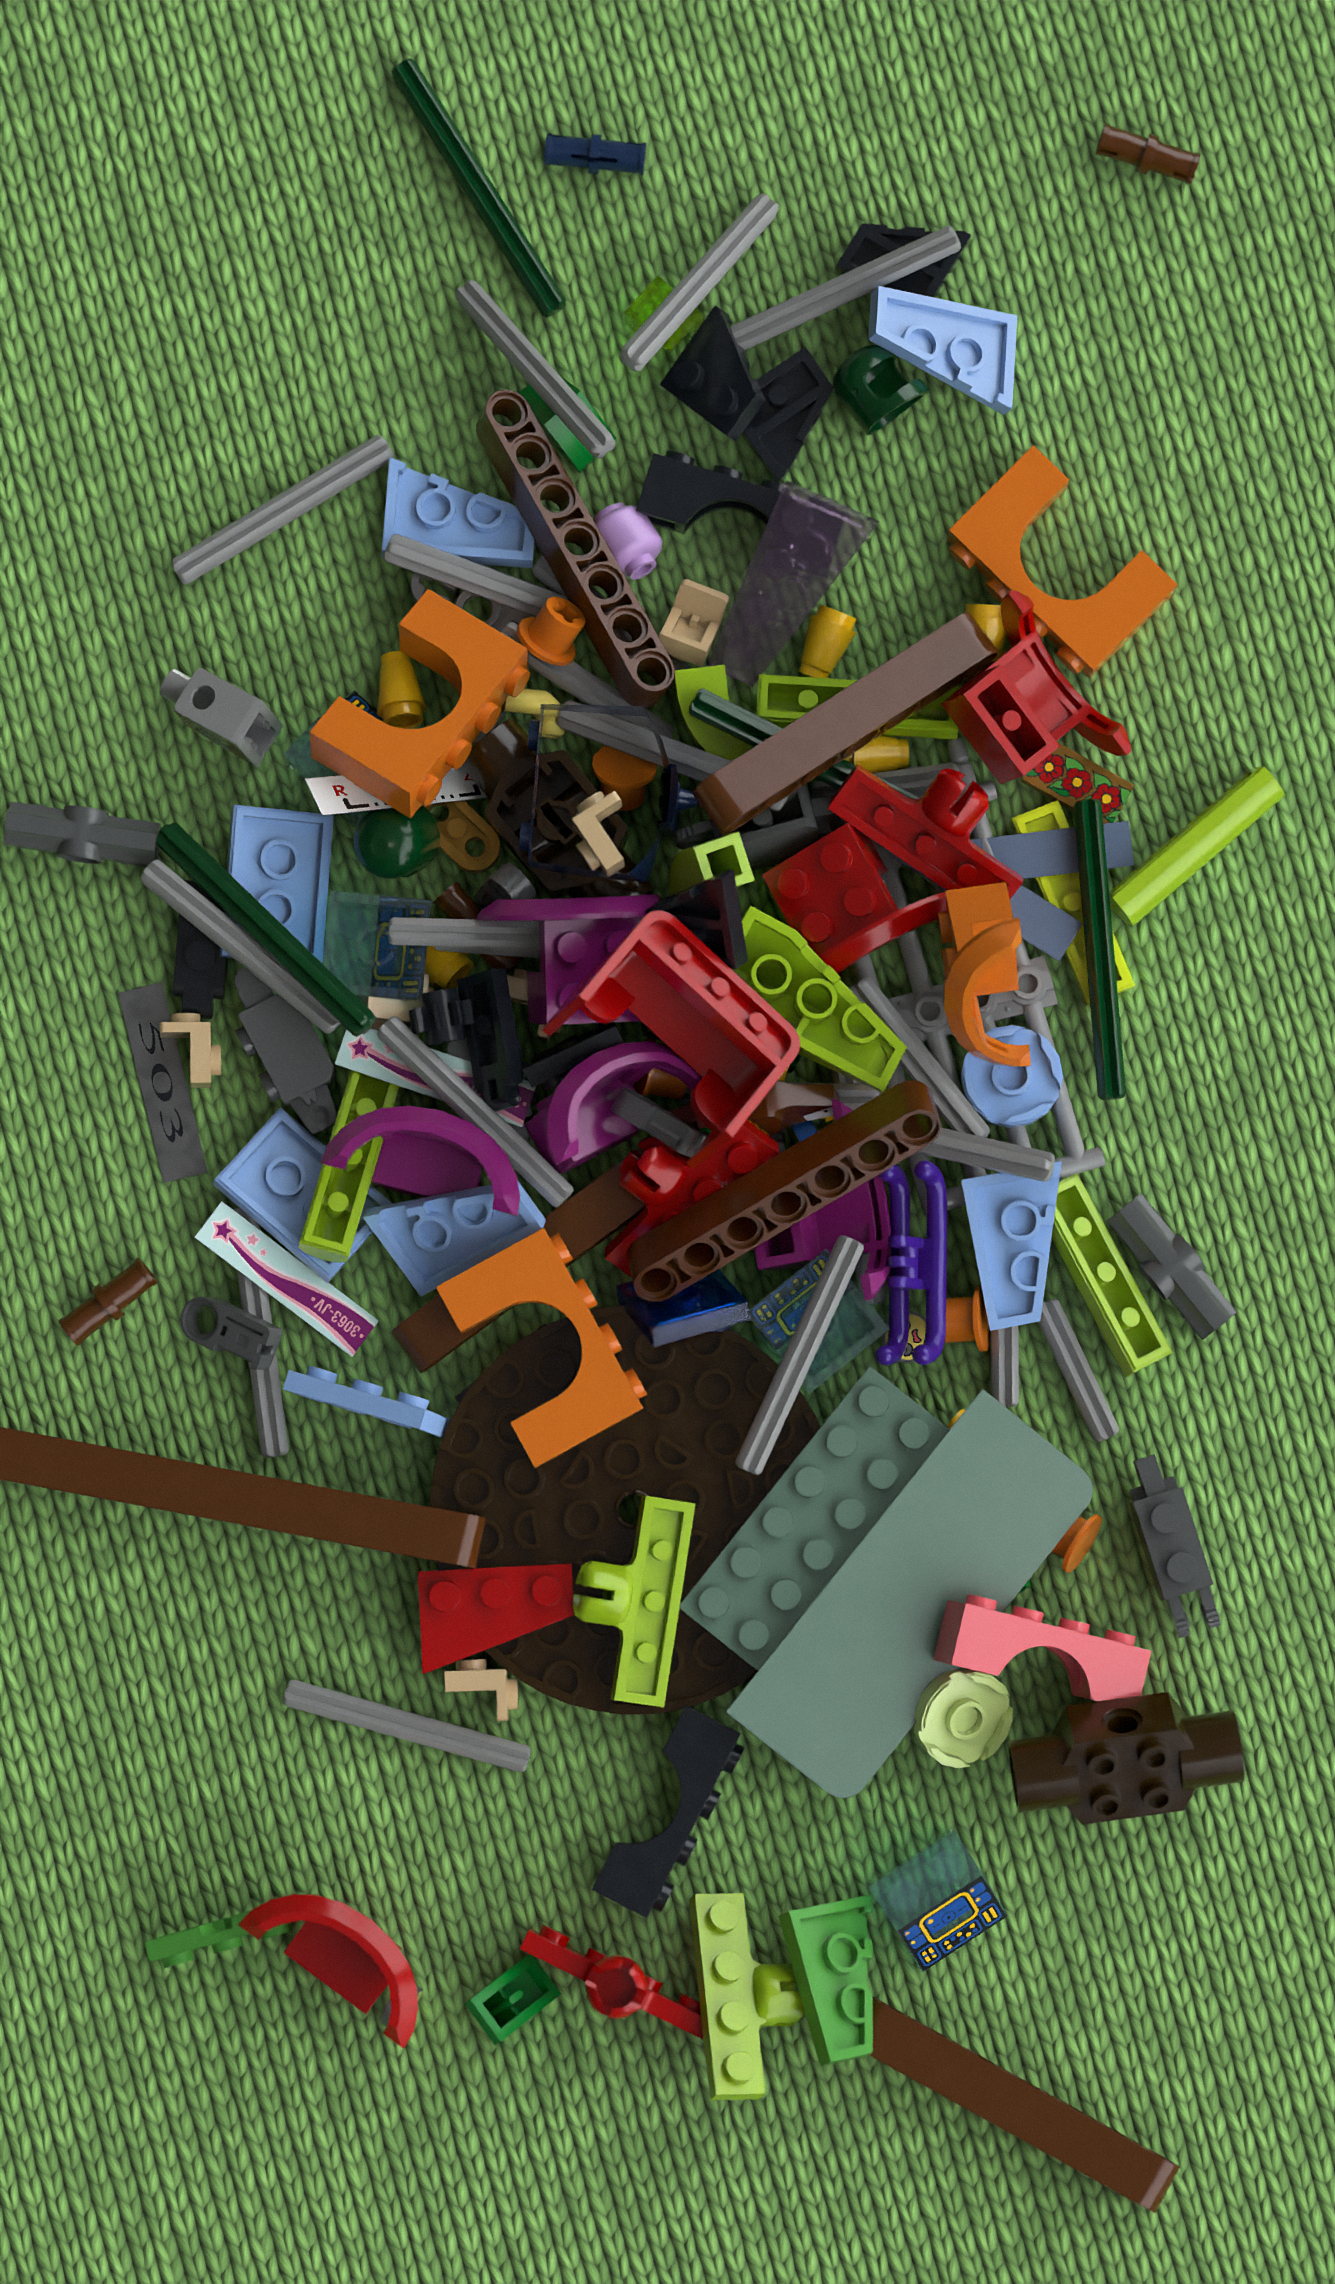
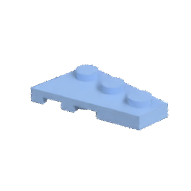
M878 286L871 293L868 340L1002 415H1005L1012 409L1017 315Z
M389 458L382 558H384V553L391 536L399 534L481 565L533 568L535 539L515 505L481 492L478 494L471 493L450 485L448 479L432 473L430 476L407 468L404 462Z
M1062 1161L1054 1163L1053 1173L1046 1182L1003 1172L961 1180L990 1331L1039 1322L1041 1320Z
M519 1182L520 1202L518 1216L492 1209L494 1200L492 1185L367 1208L363 1215V1219L420 1296L436 1289L438 1285L543 1228L546 1222L542 1213Z
M309 1366L306 1375L288 1370L283 1390L358 1414L372 1415L374 1418L408 1429L413 1427L441 1439L450 1422L449 1418L427 1410L429 1400L400 1392L398 1400L395 1401L381 1397L383 1387L362 1380L354 1379L352 1388L336 1384L338 1374L317 1367Z

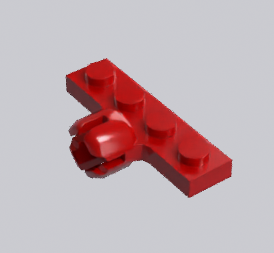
M857 763L828 802L827 809L947 891L1006 882L1009 899H1011L1023 883L1021 875L971 841L970 834L989 809V798L984 789L975 781H972L964 790L966 784L962 779L965 774L950 768L942 769L924 794L914 800L907 798Z
M747 1119L728 1142L693 1170L686 1164L690 1157L682 1156L656 1137L642 1139L637 1146L645 1151L644 1154L641 1155L634 1150L628 1153L619 1169L621 1177L619 1181L621 1187L643 1202L646 1207L605 1247V1259L631 1277L627 1250L632 1242L774 1158L779 1153L778 1142Z
M544 1924L539 1932L531 1928L528 1930L520 1949L585 1982L587 2000L595 2011L608 2016V2018L619 2019L626 2018L641 2009L704 2040L699 2000L681 1993L677 2001L660 1993L659 1991L663 1983L646 1975L641 1966L629 1957L621 1955L608 1956L591 1947L588 1948L584 1955L567 1947L570 1937Z

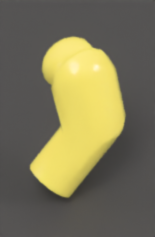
M524 688L515 698L509 695L506 702L502 705L503 712L532 714L535 719L540 720L541 704L560 703L551 693L545 690ZM544 710L542 737L555 739L564 735L565 730L561 729L557 724L558 710Z

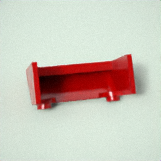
M652 911L643 917L578 985L542 1028L546 1035H552L579 1009L589 1018L599 1023H611L628 1009L702 1078L691 1092V1107L698 1119L711 1132L686 1162L693 1170L736 1134L793 1062L800 1050L799 1036L794 1027L676 917L665 911Z

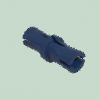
M547 133L544 165L588 168V174L597 175L599 170L643 175L646 143L602 140V134L593 133L591 138Z

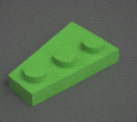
M872 1894L791 1910L778 1916L820 2067L862 2058L873 2053V1992L867 1987V1960L873 1958L872 1939L867 1938V1914L872 1913Z
M250 1911L145 1941L144 1944L149 1962L162 1959L164 1968L194 1960L192 1953L194 1949L212 1945L215 1954L242 1946L241 1936L248 1935L249 1933L238 1924ZM291 1922L268 1930L264 1933L263 1939L293 1931Z

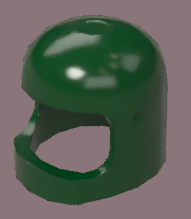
M877 344L864 346L850 354L838 367L833 378V387L837 397L867 435L884 428L930 391L920 378L908 383L896 367V355Z
M422 805L411 819L394 808L372 810L360 820L354 833V850L358 861L366 871L378 878H405L418 873L434 860L440 844V831L436 819Z

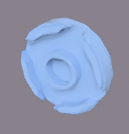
M1009 1025L993 1028L985 1034L1006 1044L1029 1045L1031 1066L1007 1067L996 1065L977 1058L968 1052L964 1058L960 1077L964 1096L977 1113L991 1124L1008 1128L1030 1125L1046 1115L1059 1097L1063 1079L1059 1055L1049 1040L1039 1033L1036 1034L1032 1030L1025 1029V1027Z

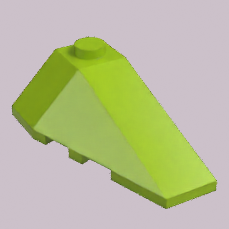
M750 905L742 920L748 961L738 969L732 970L794 1027L800 1040L798 1054L883 1093L907 1046L866 1003L861 1002L841 981V977L834 969L822 961L807 945L808 942L795 929Z

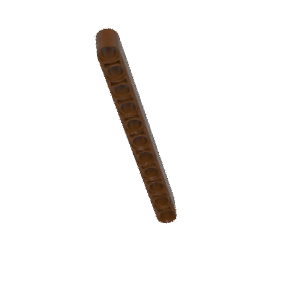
M0 1427V1480L464 1567L476 1568L485 1524L484 1517Z

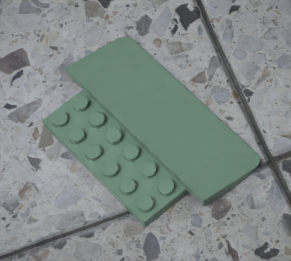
M869 1366L680 1604L681 1610L758 1671L726 1713L830 1795L838 1798H848L858 1794L916 1723L915 1712L920 1695L932 1680L950 1670L959 1668L958 1666L933 1660L947 1600L965 1603L967 1594L997 1601L995 1611L1003 1613L1088 1506L1093 1493L1092 1482L1083 1469L984 1389L979 1392L952 1428L949 1429Z

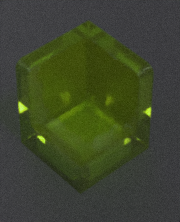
M657 275L625 310V324L636 332L673 291V288ZM695 308L663 344L662 348L666 351H672L691 329L696 332L703 323V314Z

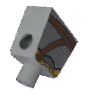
M198 668L191 678L173 669L165 677L160 688V695L175 703L173 711L188 727L258 768L284 726L263 701L203 668Z

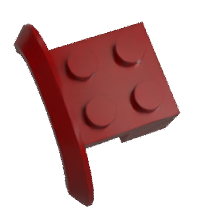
M1014 590L1002 598L1000 608L1002 623L1011 647L941 703L943 708L999 784L1025 776L1060 747L1057 741L1072 728L1090 743L1105 752L1117 756L1128 755L1131 752V745L1123 725L1099 713L1074 689L1047 652L1036 630L1033 617V602L1028 596Z
M849 823L842 825L762 874L789 926L795 929L808 942L807 945L827 966L830 965L837 974L885 944L913 930L938 922V913L947 912L945 892L932 895L898 909L880 876L888 870L870 837Z
M291 1894L271 1899L252 1909L240 1921L238 1925L257 1940L265 1932L278 1925L295 1921H306L283 1953L364 2014L369 2012L386 1987L389 1986L391 2012L388 2025L383 2034L403 2049L405 2048L414 2032L418 2014L417 1986L410 1964L400 1951L402 1948L372 1919L337 1899L332 1900L313 1894Z

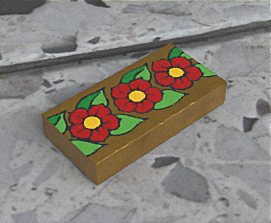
M1059 742L1057 743L1060 747L1022 778V783L1054 801L1059 800L1061 805L1073 812L1076 801L1083 799L1100 800L1102 803L1103 824L1114 823L1135 786Z

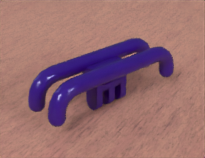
M926 1160L919 1161L914 1167L915 1176L923 1180L926 1187V1238L910 1236V1189L902 1168L895 1164L878 1175L880 1179L887 1182L890 1193L891 1236H888V1247H892V1255L888 1256V1267H890L889 1277H887V1287L889 1288L887 1344L880 1346L875 1353L876 1360L885 1366L900 1361L908 1344L909 1290H926L925 1339L923 1345L916 1346L913 1350V1360L919 1365L934 1363L942 1353L945 1343L947 1190L944 1176L939 1167Z

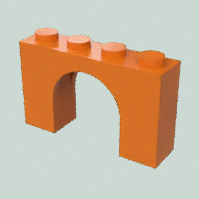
M1033 445L949 529L946 540L951 546L948 548V551L965 569L970 570L974 566L988 579L984 586L1000 603H1002V598L1012 590L1028 596L1034 604V623L1040 638L1042 639L1046 636L1060 649L1056 656L1072 673L1077 675L1082 671L1091 678L1174 594L1178 584L1141 550L1102 590L1089 597L1077 600H1064L1052 597L1037 588L1028 578L1021 562V539L1027 529L1066 491L1069 479Z
M430 589L425 591L399 623V650L440 674L453 685L459 695V700L454 709L444 719L433 725L418 729H403L380 721L339 696L309 732L311 758L335 773L343 775L361 789L410 819L422 804L428 806L434 801L441 789L442 779L451 768L457 770L464 764L470 754L472 742L481 732L486 734L494 727L500 716L501 707L506 702L509 695L514 698L517 697L525 688L530 677V672L528 671V648Z
M545 1228L538 1230L436 1287L461 1333L470 1330L512 1306L524 1303H540L553 1307L563 1313L576 1328L581 1340L582 1359L574 1381L559 1396L510 1422L535 1468L643 1409L639 1399L647 1395L634 1369L631 1368L623 1372L614 1356L615 1353L623 1349L610 1325L606 1323L599 1327L589 1309L598 1304L584 1278L574 1282L564 1265L572 1261L573 1258L561 1236L557 1233L549 1237Z

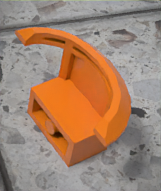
M1006 882L945 891L947 912L938 913V924L941 942L950 944V948L941 949L945 977L943 1006L949 1029L959 1044L977 1058L1007 1067L1031 1066L1029 1045L1006 1044L985 1034L977 996L1019 990L1016 948L1022 943L1019 918L1013 917Z

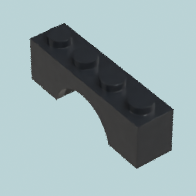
M666 451L665 456L653 454L636 511L647 515L654 526L685 534L698 519L711 512L723 509L744 511L757 517L769 528L777 543L780 564L828 578L847 512L838 509L839 503L837 501L815 494L810 495L809 500L790 494V487L771 480H762L761 485L742 480L743 474L725 466L715 465L713 471L694 465V458L683 453Z
M685 1706L663 1749V1753L675 1767L680 1780L681 1799L678 1811L669 1826L657 1836L637 1843L616 1842L592 1888L593 1891L645 1918L648 1917L652 1908L661 1913L675 1886L666 1881L675 1862L685 1866L698 1841L697 1838L689 1835L698 1817L708 1821L722 1794L713 1789L722 1770L730 1775L732 1774L745 1747L736 1743L741 1733Z

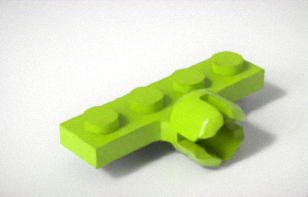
M642 1495L633 1555L630 1562L625 1565H615L589 1561L582 1565L578 1573L576 1584L600 1588L603 1591L602 1598L574 1594L573 1605L575 1615L581 1621L614 1626L619 1630L620 1639L610 1697L612 1700L664 1707L695 1503Z
M744 1893L694 1894L689 1899L710 2100L760 2099L766 2094L759 2038L760 2028L767 2026H794L805 2013L800 1993L795 1991L797 1982L792 1964H760L753 1960L749 1947Z

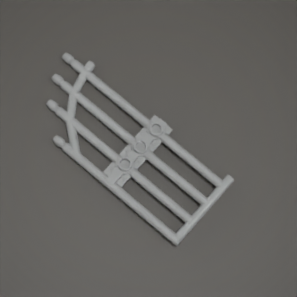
M962 738L947 742L950 763L958 765L960 772L965 774L962 779L966 784L965 790L972 781L977 783L972 764L968 762L970 757L968 749ZM912 766L906 769L917 768L918 766ZM992 779L978 784L987 793L989 801L997 799V792ZM985 813L972 830L971 835L973 839L982 838L983 850L994 857L987 838L993 837L987 814ZM871 839L888 870L880 876L898 909L908 906L898 872L903 864L892 858L893 853ZM934 884L936 894L945 892L944 889H939V886ZM913 930L897 938L912 992L888 1000L920 1041H927L932 1056L962 1092L946 1037L953 1033L949 1029L943 1006L944 983L932 987L916 930ZM1022 939V943L1016 948L1019 990L977 996L984 1031L987 1033L991 1029L996 1028L995 1022L1024 1014L1028 1029L1036 1034L1039 1033L1049 1040L1055 1049L1044 1008L1058 1005L1052 978L1044 955L1029 959L1024 940ZM870 954L852 964L857 982L869 977L879 987ZM900 1063L887 1084L888 1089L906 1081L904 1070ZM1063 1077L1059 1097L1051 1107L1066 1155L1055 1159V1162L1062 1161L1060 1178L1106 1166L1100 1146L1089 1150L1084 1148ZM1025 1126L1005 1127L1009 1143L1031 1148ZM914 1153L908 1157L924 1216H927L926 1187L923 1180L915 1176L914 1167L919 1161L930 1160L928 1155ZM963 1164L966 1178L987 1175L985 1168ZM962 1185L946 1189L947 1210L966 1205Z

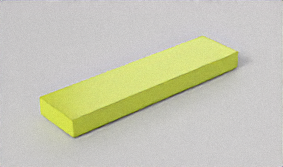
M1059 800L1011 818L1016 834L1070 828ZM1079 872L1034 878L1043 899L1083 923ZM1082 925L1065 951V954L1086 1005L1089 1006L1084 926ZM1113 933L1117 992L1121 993L1133 988L1135 984Z

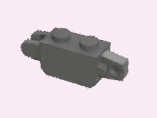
M804 785L788 795L786 803H784L780 810L768 808L732 831L739 832L751 871L782 863L848 823L827 809L828 802L833 795L822 797L821 793L809 794L807 786ZM710 819L692 824L689 827L680 828L674 834L676 847L684 850L723 835Z
M241 967V970L237 971V975L234 976L236 978L234 984H236L235 988L239 989L238 994L246 1010L238 1014L243 1027L235 1030L248 1057L259 1054L267 1071L258 1076L271 1101L274 1102L282 1098L287 1108L292 1107L313 1136L333 1127L337 1118V1112L328 1087L333 1085L337 1071L310 1020L278 994L274 995L270 987L248 969Z
M1154 1454L1134 1460L1133 1464L1140 1487L1130 1489L1133 1502L1129 1503L1156 1591L1160 1601H1166L1177 1636L1182 1638L1190 1635L1189 1620L1186 1612L1183 1611L1179 1595L1195 1590L1200 1602L1202 1618L1207 1623L1208 1628L1220 1626L1219 1615L1209 1587L1214 1584L1183 1487L1177 1486L1174 1476L1162 1478Z

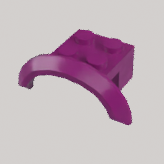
M656 893L592 898L496 899L477 915V920L539 921L540 971H527L528 1022L546 1025L589 973L642 917L646 916L645 910L663 898ZM579 1009L564 1024L599 1022L592 1020ZM626 1009V1011L617 1020L613 1022H629L640 1020L632 1012Z
M648 1041L622 1043L594 1053L571 1069L555 1088L554 1093L535 1105L539 1113L524 1126L542 1157L556 1171L563 1174L624 1143L642 1131V1129L610 1110L623 1086L635 1091L632 1085L653 1068L679 1078L689 1087L691 1092L702 1077L667 1045Z
M838 1099L831 1100L835 1121L853 1111ZM878 1175L756 1246L755 1254L758 1269L779 1271L805 1266L823 1250L829 1256L839 1236H847L864 1246L861 1255L869 1254L867 1269L860 1276L864 1300L875 1298L889 1274L888 1256L892 1255V1247H888V1236H891V1226L883 1180Z
M400 1106L380 1108L361 1115L340 1129L328 1143L320 1161V1164L345 1170L349 1159L357 1149L373 1138L381 1136L383 1143L372 1179L375 1186L425 1198L478 1188L483 1170L485 1169L493 1189L494 1200L492 1209L518 1216L520 1192L517 1176L507 1155L492 1137L475 1125L441 1110Z

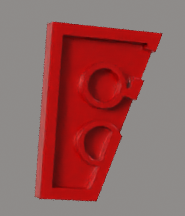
M572 1563L418 1571L423 1674L573 1616Z

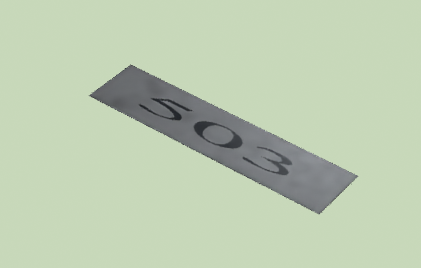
M160 982L119 992L118 995L163 1183L206 1173L208 1171L176 1038H160V1022H170V1013L163 983Z

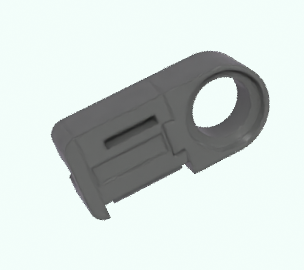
M505 863L486 879L475 894L474 900L483 910L496 899H535L536 892L528 878L511 863Z
M624 1086L610 1108L615 1114L688 1157L693 1155L708 1136L652 1100Z
M195 1297L186 1303L181 1312V1327L184 1334L190 1340L212 1351L226 1350L252 1363L251 1370H266L271 1366L282 1337V1330L279 1327L217 1297ZM206 1305L210 1306L216 1315V1325L208 1334L203 1333L197 1324L198 1313Z

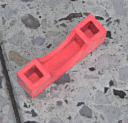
M967 1594L965 1603L947 1600L934 1653V1661L999 1676L1003 1668L1014 1656L1026 1649L1043 1646L1053 1652L1064 1665L1073 1696L1098 1702L1141 1696L1151 1650L1135 1647L1136 1636L1107 1629L1104 1638L1088 1635L1089 1624L1060 1618L1058 1627L1042 1623L1044 1615L1042 1612L1018 1606L1013 1607L1012 1615L995 1611L997 1601Z

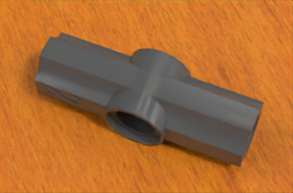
M10 801L4 826V844L9 847L57 853L59 858L81 863L101 864V861L105 860L147 867L153 860H157L160 848L156 845V838L162 826L160 823L109 816V813L106 811L84 806L66 805L64 809L38 804Z
M1139 1194L1106 1221L1139 1261L1138 1268L1146 1280L1164 1300L1169 1299L1182 1318H1185L1201 1340L1205 1339L1237 1313L1204 1272L1206 1267L1194 1249L1180 1234H1174L1160 1214L1142 1194Z

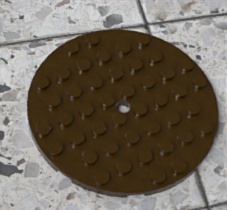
M620 1305L590 1310L597 1325L601 1327L608 1323L623 1349L614 1354L623 1372L633 1368L647 1395L639 1399L643 1409L535 1468L510 1422L563 1393L574 1381L582 1359L581 1340L572 1322L567 1317L547 1324L522 1338L499 1355L480 1374L464 1395L451 1417L440 1443L433 1471L430 1507L485 1518L476 1568L572 1563L573 1596L574 1594L602 1598L603 1589L576 1584V1579L582 1565L589 1561L615 1565H625L630 1562L633 1555L637 1524H629L621 1518L619 1513L621 1501L626 1496L637 1494L640 1496L695 1503L681 1604L821 1428L819 1421L799 1390L762 1472L757 1475L739 1468L736 1465V1458L779 1365L748 1339L721 1324L699 1315L649 1305ZM437 1562L438 1570L470 1568ZM680 1608L664 1707L610 1699L620 1639L619 1630L614 1626L581 1621L575 1613L571 1617L485 1650L498 1664L507 1669L520 1681L547 1696L570 1705L620 1715H647L676 1711L685 1708V1706H695L727 1693L758 1672Z

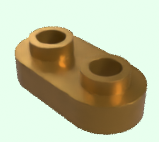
M463 800L435 803L428 806L422 805L429 812L437 805H443L449 810L448 818L442 822H437L440 831L439 849L460 869L469 873H482L495 865L501 849L499 837L496 831L469 804ZM479 840L485 845L482 855L472 857L467 854L466 846L470 841Z

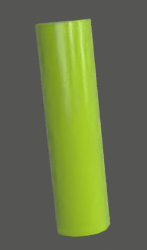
M759 674L756 715L781 728H785L858 680ZM956 686L882 735L957 740L958 727L941 703L957 691L960 686Z
M1259 766L1251 769L1109 891L1110 907L1127 925L1133 927L1285 796L1283 789L1267 768Z
M351 1070L330 1141L340 1129L357 1117L380 1108L393 1107L399 1086ZM381 1136L373 1138L357 1149L349 1159L345 1170L322 1165L299 1242V1248L303 1252L325 1261L337 1263L348 1261L383 1143Z
M1074 1174L1060 1181L1051 1239L1126 1378L1173 1352L1078 1174Z

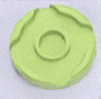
M962 1667L950 1670L933 1679L920 1695L915 1712L916 1723L914 1724V1733L921 1748L942 1765L954 1768L969 1767L968 1763L975 1762L978 1759L984 1761L994 1755L1006 1740L1013 1721V1708L1009 1706V1698L1007 1696L1009 1693L1006 1686L991 1674Z

